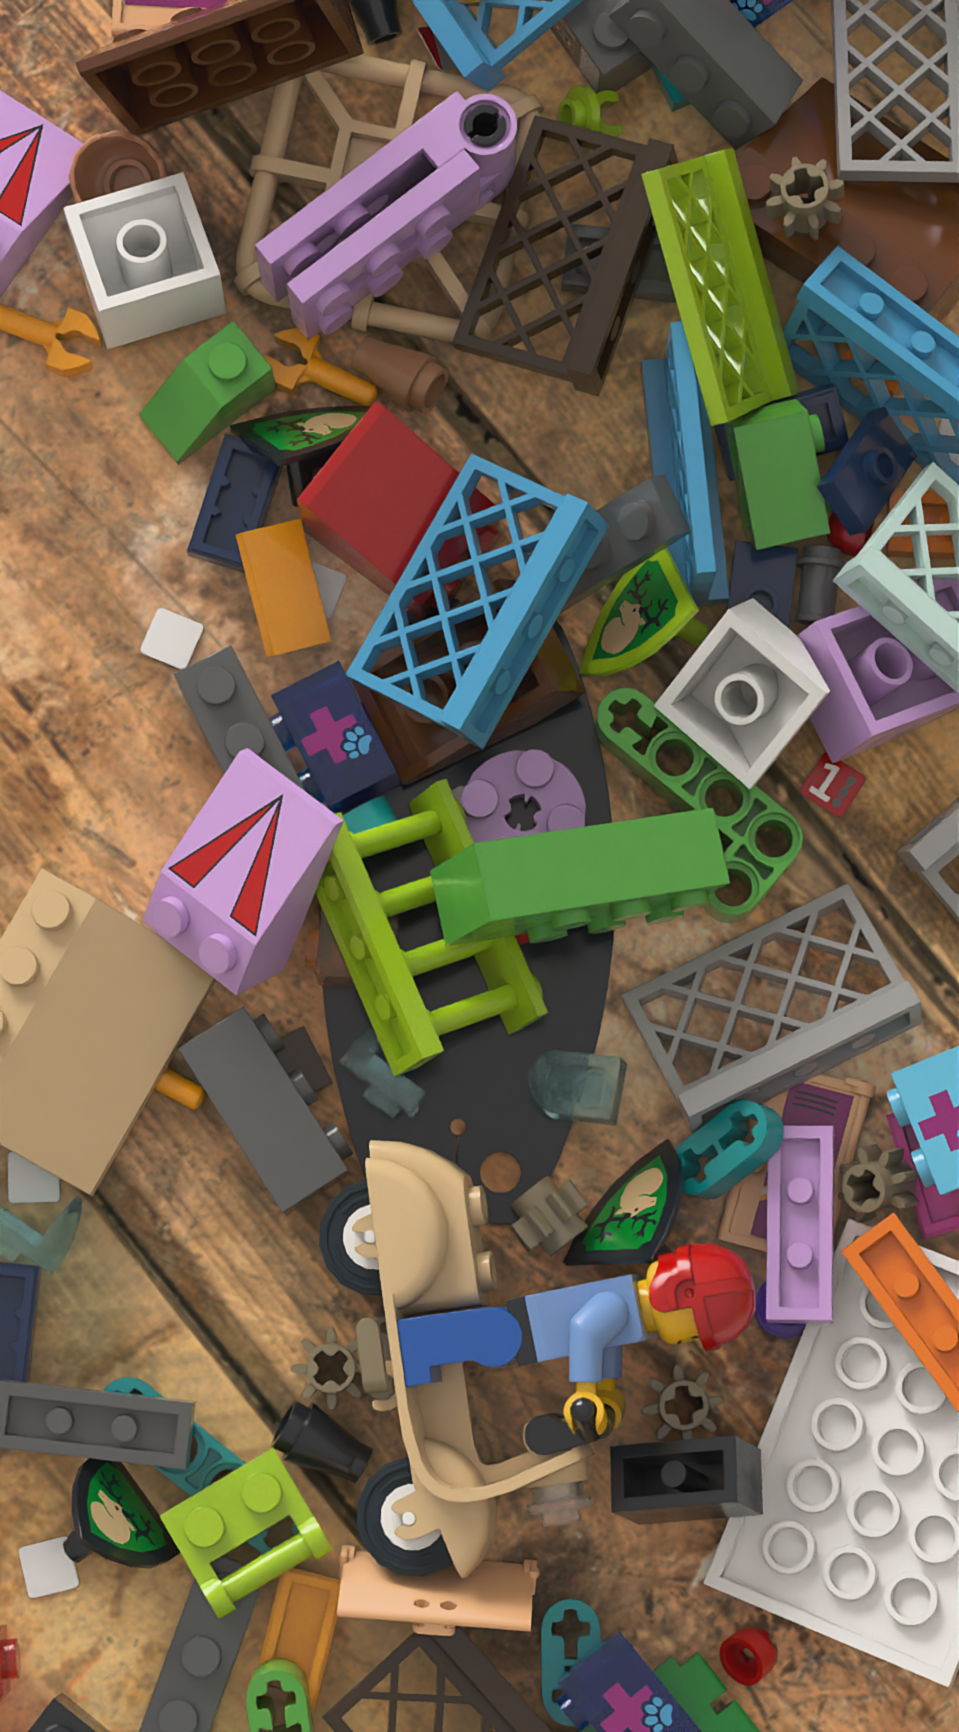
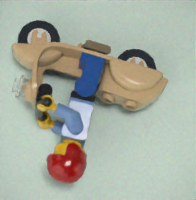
M370 1140V1158H366L365 1161L367 1179L347 1186L330 1201L320 1222L319 1246L326 1267L342 1285L363 1295L383 1296L385 1316L380 1317L378 1320L366 1317L361 1319L356 1325L355 1331L362 1383L365 1393H370L374 1398L378 1399L372 1401L373 1409L389 1411L398 1408L402 1438L408 1457L385 1464L368 1479L358 1500L357 1528L363 1546L377 1563L399 1575L425 1576L443 1570L454 1563L458 1574L464 1579L472 1575L486 1558L495 1536L497 1518L495 1496L522 1487L530 1488L532 1503L526 1505L527 1515L540 1514L542 1527L580 1522V1508L592 1506L591 1496H585L583 1480L589 1479L586 1459L595 1455L590 1443L608 1437L613 1430V1426L614 1429H617L621 1424L626 1409L625 1397L621 1391L615 1388V1378H622V1346L655 1339V1332L657 1331L663 1341L669 1345L700 1340L706 1352L719 1350L722 1345L736 1340L749 1327L756 1310L754 1281L746 1262L732 1250L712 1243L687 1244L678 1246L676 1251L657 1256V1261L652 1263L647 1270L646 1279H643L642 1274L625 1275L506 1300L507 1306L457 1311V1309L488 1305L489 1291L497 1290L498 1286L492 1251L483 1252L480 1225L488 1224V1205L483 1186H473L471 1177L465 1171L432 1150L405 1142ZM569 1357V1382H576V1393L565 1403L564 1415L559 1413L544 1414L535 1417L525 1424L523 1440L528 1452L499 1464L487 1465L482 1462L475 1444L464 1361L474 1360L483 1366L501 1367L517 1363L519 1366Z

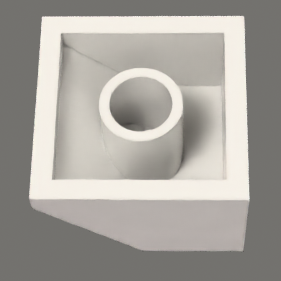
M184 172L63 208L87 291L107 349L226 314L221 275Z
M752 598L727 610L658 699L654 707L746 787L751 789L785 749L830 690L802 640Z

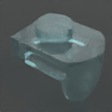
M372 1027L352 1044L339 1063L369 1086L362 1096L382 1112L394 1118L399 1110L413 1118L427 1099V1094L402 1074L394 1077L389 1064L379 1058L383 1049Z
M552 1048L542 1053L532 1065L529 1071V1084L537 1105L551 1118L616 1126L627 1063L622 1057L563 1051Z
M76 1196L51 1225L45 1235H42L0 1204V1254L9 1261L14 1262L21 1253L42 1269L53 1274L67 1255L74 1240L82 1212V1199Z

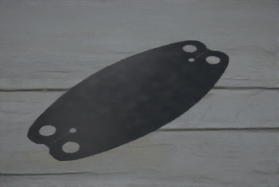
M453 598L449 603L450 609L461 603L460 600ZM433 607L424 620L440 615L439 611ZM409 610L406 611L409 625L422 621ZM556 620L553 628L584 687L571 646L561 625ZM586 693L536 724L409 785L402 784L361 703L356 717L357 723L354 724L352 732L356 734L355 728L361 727L364 733L363 735H357L356 741H348L354 743L356 748L345 751L347 759L343 760L332 806L334 814L341 812L344 815L372 799L386 796L398 819L413 815L408 803L435 782L447 779L451 791L459 786L465 787L476 769L490 758L508 751L535 749L547 753L552 759L562 763L577 779L586 803L585 826L612 823L603 758ZM370 735L372 740L369 744V751L367 754H362L359 750L358 742L362 737ZM353 751H357L359 753V756L356 758H350L349 754ZM518 798L510 802L512 812L505 817V820L511 828L515 829L518 823L521 824L520 831H527L536 826L533 816L540 809L530 799L527 804L524 803L525 798ZM424 839L362 858L374 890L379 893L431 876L430 871L435 868ZM436 901L387 917L397 943L404 952L444 939ZM320 905L321 978L329 1044L350 1135L365 1177L366 1158H370V1140L409 1143L432 1150L456 1164L457 1135L453 1134L450 1130V1124L454 1119L460 1118L466 1122L467 1128L463 1134L458 1135L457 1166L471 1177L473 1186H483L488 1205V1223L510 1224L517 1222L520 1218L510 1205L546 1176L551 1177L560 1158L583 1094L602 1022L609 983L614 930L589 934L587 925L568 929L567 936L541 943H530L528 941L520 945L530 972L536 976L541 985L543 1001L548 1013L522 1030L508 1035L500 1014L440 1035L439 1040L444 1049L443 1052L420 1067L394 1077ZM474 955L413 976L425 1008L429 1011L489 991ZM497 1152L512 1155L518 1161L521 1169L518 1184L512 1190L504 1193L489 1190L483 1184L480 1176L483 1161L489 1155Z

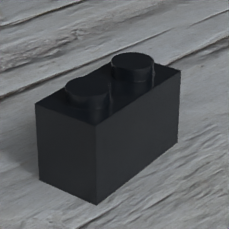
M736 1435L610 1446L612 1513L636 1524L763 1515L761 1449Z

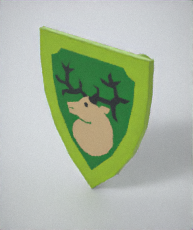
M668 548L631 569L619 580L603 606L588 639L579 675L583 677L608 676L635 665H640L674 636H677L693 647L700 646L706 639L708 627L694 618L699 609Z

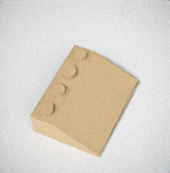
M44 869L40 870L0 939V1145L93 1197L215 984L216 979L160 935Z

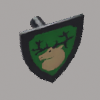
M371 406L318 407L288 411L230 425V431L278 466L286 465L291 503L293 506L298 507L297 498L313 480L312 471L320 469L325 465Z
M666 1139L636 1161L612 1184L593 1207L585 1220L588 1228L574 1238L563 1260L566 1266L648 1263L651 1265L657 1261V1256L660 1254L673 1252L665 1243L680 1208L683 1174L681 1160L669 1139Z
M88 1458L78 1468L72 1486L71 1511L75 1530L69 1534L68 1539L63 1543L64 1551L72 1561L79 1563L95 1552L105 1559L128 1567L151 1569L167 1563L180 1554L160 1515L122 1462Z

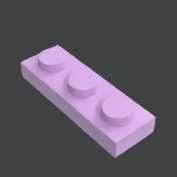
M783 1126L781 1145L777 1152L768 1160L767 1323L833 1324L834 1127Z

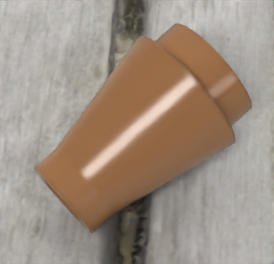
M371 335L366 336L360 342L351 363L354 370L364 374L407 412H412L416 409L426 414L431 411L443 394L449 376L448 369L439 365L437 356L383 342Z

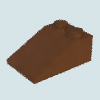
M498 578L490 584L492 595L512 588L516 581ZM476 592L451 608V610L480 600V592ZM485 613L454 625L461 651L481 644L489 630ZM553 626L484 748L536 724L586 693ZM443 629L413 640L419 666L449 655ZM402 644L382 652L370 673L381 679H386L408 671ZM469 664L464 665L465 671ZM453 669L423 680L428 703L443 710L457 686ZM352 681L403 785H409L482 750L463 740L453 731ZM411 685L401 688L413 695Z

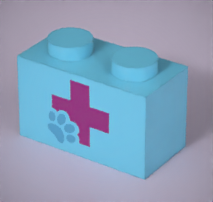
M959 1046L891 1073L896 1088L886 1091L899 1125L904 1127L911 1124L921 1147L912 1151L911 1155L925 1188L936 1184L940 1195H948L959 1190Z

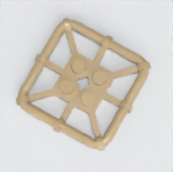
M359 55L276 85L260 154L252 157L249 174L254 179L236 252L235 271L237 276L234 279L235 285L243 296L251 295L254 299L266 304L291 309L288 295L277 303L262 285L255 244L266 236L278 183L286 182L324 191L328 190L415 123L422 93L448 98L458 91L464 100L478 94H492L508 102L517 118L516 165L534 116H541L544 110L543 105L535 94L527 95L524 91L499 83L487 92L465 79L462 75L427 68L428 62L412 59L410 64L367 55ZM321 72L404 89L395 129L352 120ZM302 82L307 85L338 132L330 168L284 159ZM534 170L532 171L528 184L532 182ZM507 187V188L505 189V191H504L502 204H503L504 198H505V196H506L508 187ZM528 200L520 204L516 215L524 232L528 230L530 215L525 212ZM488 202L466 219V221L494 227L502 204ZM513 226L508 240L518 236ZM439 251L428 259H424L419 255L411 261L412 263L427 266L461 318L469 294L441 252ZM516 252L501 259L496 275L503 289L509 286ZM493 283L491 284L487 298L497 293ZM372 293L352 307L354 314L348 320V322H351V329L367 332L368 327L372 326L452 343L460 319L374 302V295ZM504 305L480 316L473 336L486 340L493 337L491 330L496 327Z

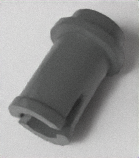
M820 545L804 546L803 557H798L796 561V566L802 568L797 615H795L794 622L810 626L815 621L835 615L838 585L833 582V579L846 564L844 561H841V549Z

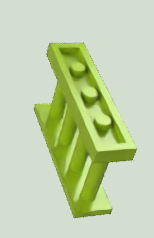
M447 779L435 782L408 803L413 814L412 816L356 834L349 831L342 813H336L344 822L315 892L394 1077L420 1067L443 1052L444 1049L439 1040L440 1035L500 1014L508 1035L522 1030L548 1013L543 1001L541 985L536 976L530 972L515 936L445 946L444 939L406 952L400 949L387 917L435 902L436 898L431 876L380 893L374 890L362 858L424 839L434 865L437 867L474 843L466 825L465 811L461 803L454 798ZM474 955L489 991L433 1011L426 1009L413 976Z

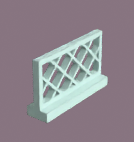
M932 462L924 467L855 558L843 566L833 579V582L959 694V611L947 612L935 600L933 579L958 578L959 583V485ZM929 487L947 502L950 523H924L921 497ZM908 516L909 525H901L904 519ZM952 535L956 567L931 568L926 536ZM911 536L916 569H900L881 552V549L891 537Z

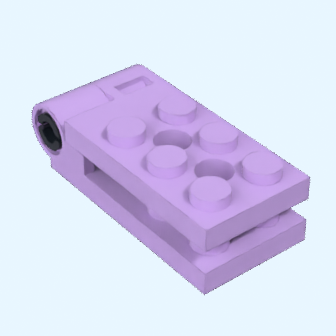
M456 91L255 244L262 285L277 303L285 296H289L292 321L307 340H310L321 330L325 335H328L342 327L354 314L352 307L370 293L374 297H378L389 291L402 278L404 274L401 270L419 255L424 259H428L441 251L452 239L453 234L451 231L510 185L516 168L517 118L513 108L508 102L496 95L478 94L464 100L459 92Z

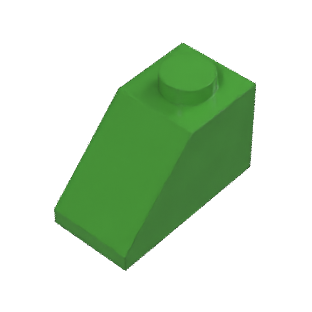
M232 321L180 362L139 413V416L179 465L276 390L273 369L236 323Z

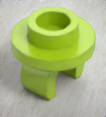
M575 85L568 91L566 98L559 105L558 121L617 137L623 133V125H607L601 119L600 108H608L619 101V94L611 90H603L596 94L588 85Z

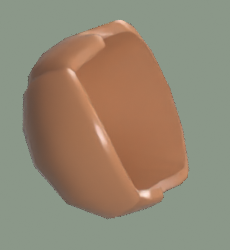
M114 130L91 136L75 152L68 178L75 202L81 203L165 178L169 175L162 155L149 142L127 131Z

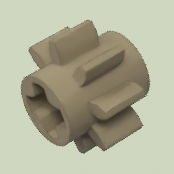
M796 156L792 158V167L784 176L773 173L769 176L770 190L777 196L771 197L766 201L767 216L770 218L783 216L784 237L789 238L796 231L799 233H809L815 241L819 238V229L827 221L839 224L841 221V208L833 201L839 200L844 196V182L839 179L828 182L826 160H820L815 166L806 163L801 164V161ZM807 193L812 203L803 204L799 195Z
M877 1144L858 1148L860 1162L855 1161L840 1165L839 1169L844 1174V1178L842 1181V1191L838 1194V1198L846 1200L847 1204L856 1210L854 1219L856 1222L871 1220L877 1217V1221L880 1223L893 1212L900 1220L899 1208L904 1209L919 1204V1200L913 1195L916 1189V1179L919 1177L917 1170H913L906 1161L902 1160L904 1149L901 1147L885 1150L883 1153Z
M546 1176L510 1205L520 1218L510 1226V1229L528 1252L541 1244L551 1257L588 1228V1225L578 1213L585 1209L589 1203L571 1180L558 1189L551 1178Z
M329 1327L326 1333L327 1344L316 1347L310 1340L304 1338L301 1341L303 1348L310 1353L307 1364L291 1366V1372L307 1374L311 1382L301 1395L303 1399L306 1400L312 1397L318 1390L326 1392L327 1405L330 1410H335L338 1403L337 1393L347 1390L358 1399L363 1395L360 1389L353 1383L357 1373H361L360 1363H356L353 1356L358 1350L357 1339L352 1340L346 1347L338 1345L336 1331L333 1327ZM340 1352H343L348 1358L343 1366V1370L348 1375V1378L341 1385L333 1380H329L324 1385H321L316 1379L321 1371L320 1365L316 1362L317 1358L322 1353L335 1357Z
M680 1364L673 1365V1383L665 1386L659 1380H649V1386L659 1395L656 1404L641 1408V1412L647 1415L658 1414L663 1422L657 1429L656 1438L662 1439L668 1435L671 1429L680 1430L681 1440L693 1439L691 1429L699 1425L707 1431H716L717 1427L706 1416L710 1406H718L724 1401L723 1397L719 1396L707 1397L702 1389L708 1381L709 1373L706 1371L702 1372L693 1382L684 1380L683 1370ZM678 1386L684 1387L687 1397H698L700 1403L699 1410L689 1413V1423L685 1425H680L677 1414H667L665 1411V1401L675 1398V1387Z

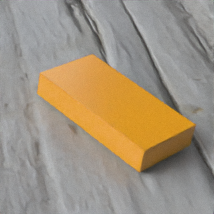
M301 519L236 534L266 657L331 642Z
M293 1567L280 1575L258 1666L273 1658L288 1659L296 1663L305 1674L309 1689L311 1711H315L338 1619L337 1608L341 1579ZM273 1680L268 1683L267 1693L262 1696L272 1697L274 1702L286 1704L287 1695L294 1691H283L280 1681Z

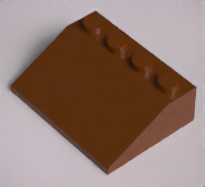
M228 0L207 9L190 8L175 14L169 23L149 30L133 29L123 32L114 38L113 43L97 48L76 61V65L81 77L125 128L134 135H140L362 55L364 51L348 0Z
M821 77L782 113L776 125L756 137L737 159L762 255L782 270L805 283L831 252L839 246L941 323L959 300V183L843 180L844 196L839 200L833 201L841 208V221L839 224L827 221L819 229V238L815 241L809 233L796 231L789 238L784 237L783 216L776 218L767 216L766 201L771 197L777 196L770 190L769 176L771 173L784 176L792 167L793 157L797 156L801 164L806 163L815 166L820 160L824 159L827 161L828 182L838 179L834 84ZM851 96L856 102H858V103H859L863 108H865L868 112H870V111L872 110L870 107H868V106L865 105L864 103L860 102L859 100H857L856 98H854L853 96ZM884 116L879 119L884 126L901 140L909 134ZM850 117L852 128L857 122L852 117ZM866 131L852 143V160H880L890 150ZM921 140L911 147L925 161H949V158ZM807 193L799 195L803 204L812 203Z

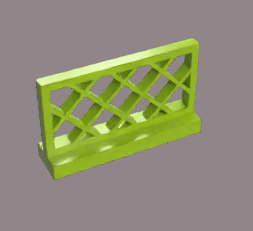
M733 147L641 174L710 425L714 426L729 422L771 401L799 393Z

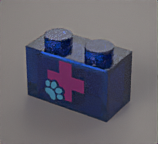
M340 661L272 694L271 697L279 713L269 717L285 752L297 746L308 767L297 773L305 791L321 804L326 802L329 810L334 814L344 813L401 784L397 771L350 680L345 675L346 673Z
M618 1628L557 1678L558 1684L565 1693L555 1701L580 1732L590 1724L597 1732H702Z

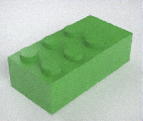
M714 808L473 843L430 871L445 946L527 933L530 943H541L565 937L568 935V929L587 925L589 934L620 929L626 926V920L645 916L648 925L669 922L684 917V911L710 904L708 894L730 884Z

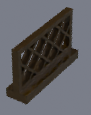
M535 115L452 341L454 348L572 382L575 390L599 397L657 235L641 174L678 163L674 145L651 138L647 145ZM545 137L570 143L578 158L546 175L537 161ZM581 147L592 149L593 151L584 155ZM612 156L634 161L628 179L603 191L591 168ZM534 170L538 179L528 184ZM584 171L596 196L564 212L551 187ZM545 191L557 216L524 232L516 217L520 204ZM620 199L615 213L610 203ZM603 207L612 223L608 235L583 248L571 223ZM513 226L518 236L508 240ZM564 227L576 252L543 269L531 244ZM525 248L536 273L503 289L496 275L500 260ZM600 255L596 269L594 270L589 260ZM583 264L591 279L587 294L562 306L550 280ZM493 283L497 293L487 298L491 284ZM544 285L556 310L522 326L510 301ZM504 305L516 330L495 341L473 336L479 317ZM579 313L575 327H573L569 317ZM562 321L570 336L563 360L559 361L538 355L529 338ZM523 342L527 351L512 346Z
M455 1626V1633L451 1636L417 1634L413 1632L322 1716L323 1720L334 1732H353L342 1719L361 1699L389 1700L387 1732H396L397 1701L435 1703L434 1732H443L444 1703L470 1704L481 1716L480 1732H489V1727L494 1732H552L460 1626ZM418 1646L437 1666L436 1695L398 1693L399 1664ZM390 1673L389 1693L370 1692ZM445 1676L462 1696L444 1695Z

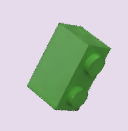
M797 399L758 407L724 423L744 532L754 548L759 550L829 534L827 513H832L833 510L817 488L824 475L820 476L816 453L825 450L823 431L817 414L809 415L808 410Z

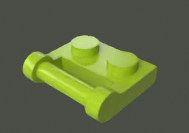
M274 1447L160 1515L162 1522L219 1620L236 1610L233 1603L311 1556H314L317 1561L334 1551ZM290 1516L299 1530L298 1534L221 1580L218 1578L210 1563L286 1517Z

